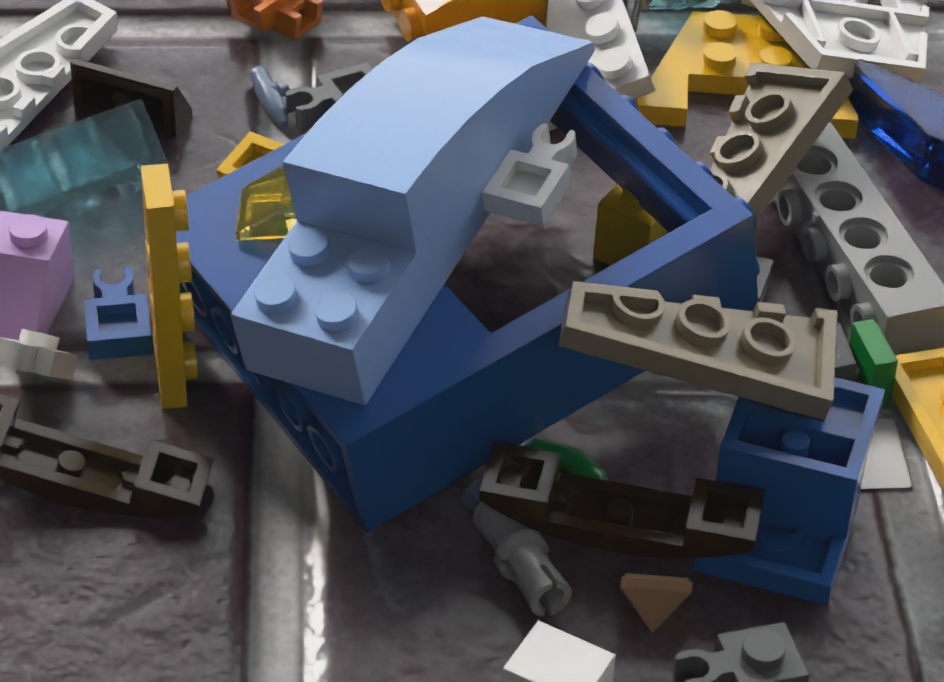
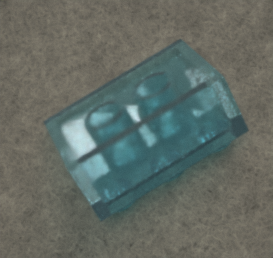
M139 99L0 149V211L45 217L47 214L64 208L68 218L101 206L99 195L117 188L121 198L141 192V166L168 164L143 100Z

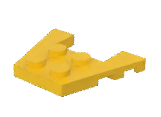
M722 10L711 12L692 11L651 77L656 91L639 97L636 105L640 113L653 125L686 127L688 92L744 95L748 87L745 74L751 62L800 68L810 67L764 16L731 14ZM847 98L830 122L841 138L856 139L859 121L858 114Z

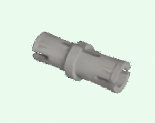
M481 502L473 513V522L495 551L494 563L502 576L513 580L518 586L533 614L544 617L545 609L539 600L542 601L549 615H554L562 610L571 598L572 589L549 560L546 554L549 553V547L541 534Z

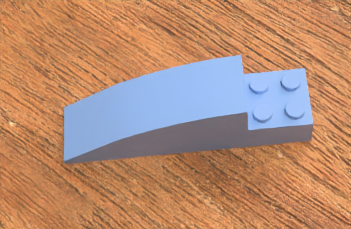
M482 16L417 38L382 61L353 85L313 125L283 161L297 221L230 314L245 369L366 406L490 214V212L484 211L482 190L510 149L529 153L532 148V134L534 130L543 123H549L595 52L594 42Z

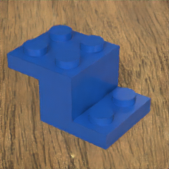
M834 377V399L825 420L788 412L778 407L738 397L720 445L716 481L765 490L755 547L752 551L734 555L694 558L693 571L828 606L857 513L867 455L882 409L885 389Z

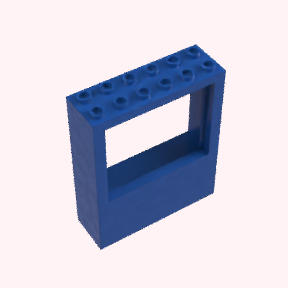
M532 15L516 23L550 32ZM587 63L550 122L565 136L569 130L575 131L577 147L621 188L624 186L639 200L640 206L669 233L583 282L657 290L665 302L684 303L687 300H691L693 295L719 297L722 308L746 311L753 309L758 302L757 276L760 273V268L755 252L754 231L757 229V220L749 204L739 196L733 197L715 180L712 172L704 163L700 161L695 163L677 146L674 138L666 129L655 127L640 113L636 103L628 95L624 94L621 96L604 80L594 64ZM306 134L186 196L189 230L176 231L177 243L188 242L192 282L180 283V293L191 292L196 326L367 533L488 463L494 441L519 445L646 371L558 346L565 303L570 289L490 333L445 284L366 406L245 369L230 314L297 221L283 161Z

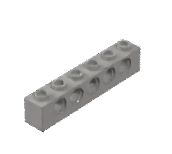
M829 122L772 199L777 206L782 223L785 226L791 227L801 243L804 257L809 263H814L825 280L829 296L833 301L840 303L851 320V325L853 322L874 319L875 323H878L894 355L944 348V284L834 126Z

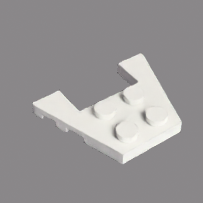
M750 0L811 69L846 72L848 78L870 80L882 86L899 84L918 87L926 69L928 33H925V25L929 18V7H926L928 0H879L882 6L842 0Z

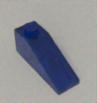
M860 59L855 63L852 79L853 91L849 98L858 114V120L920 181L944 191V94Z

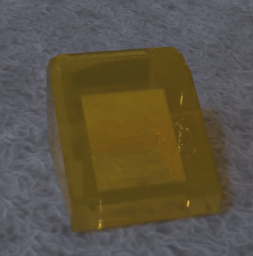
M284 165L242 187L235 235L237 240L285 238L297 221Z

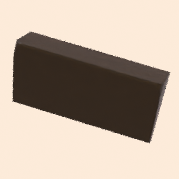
M75 58L70 63L74 109L173 137L178 136L193 116L191 106L177 86Z

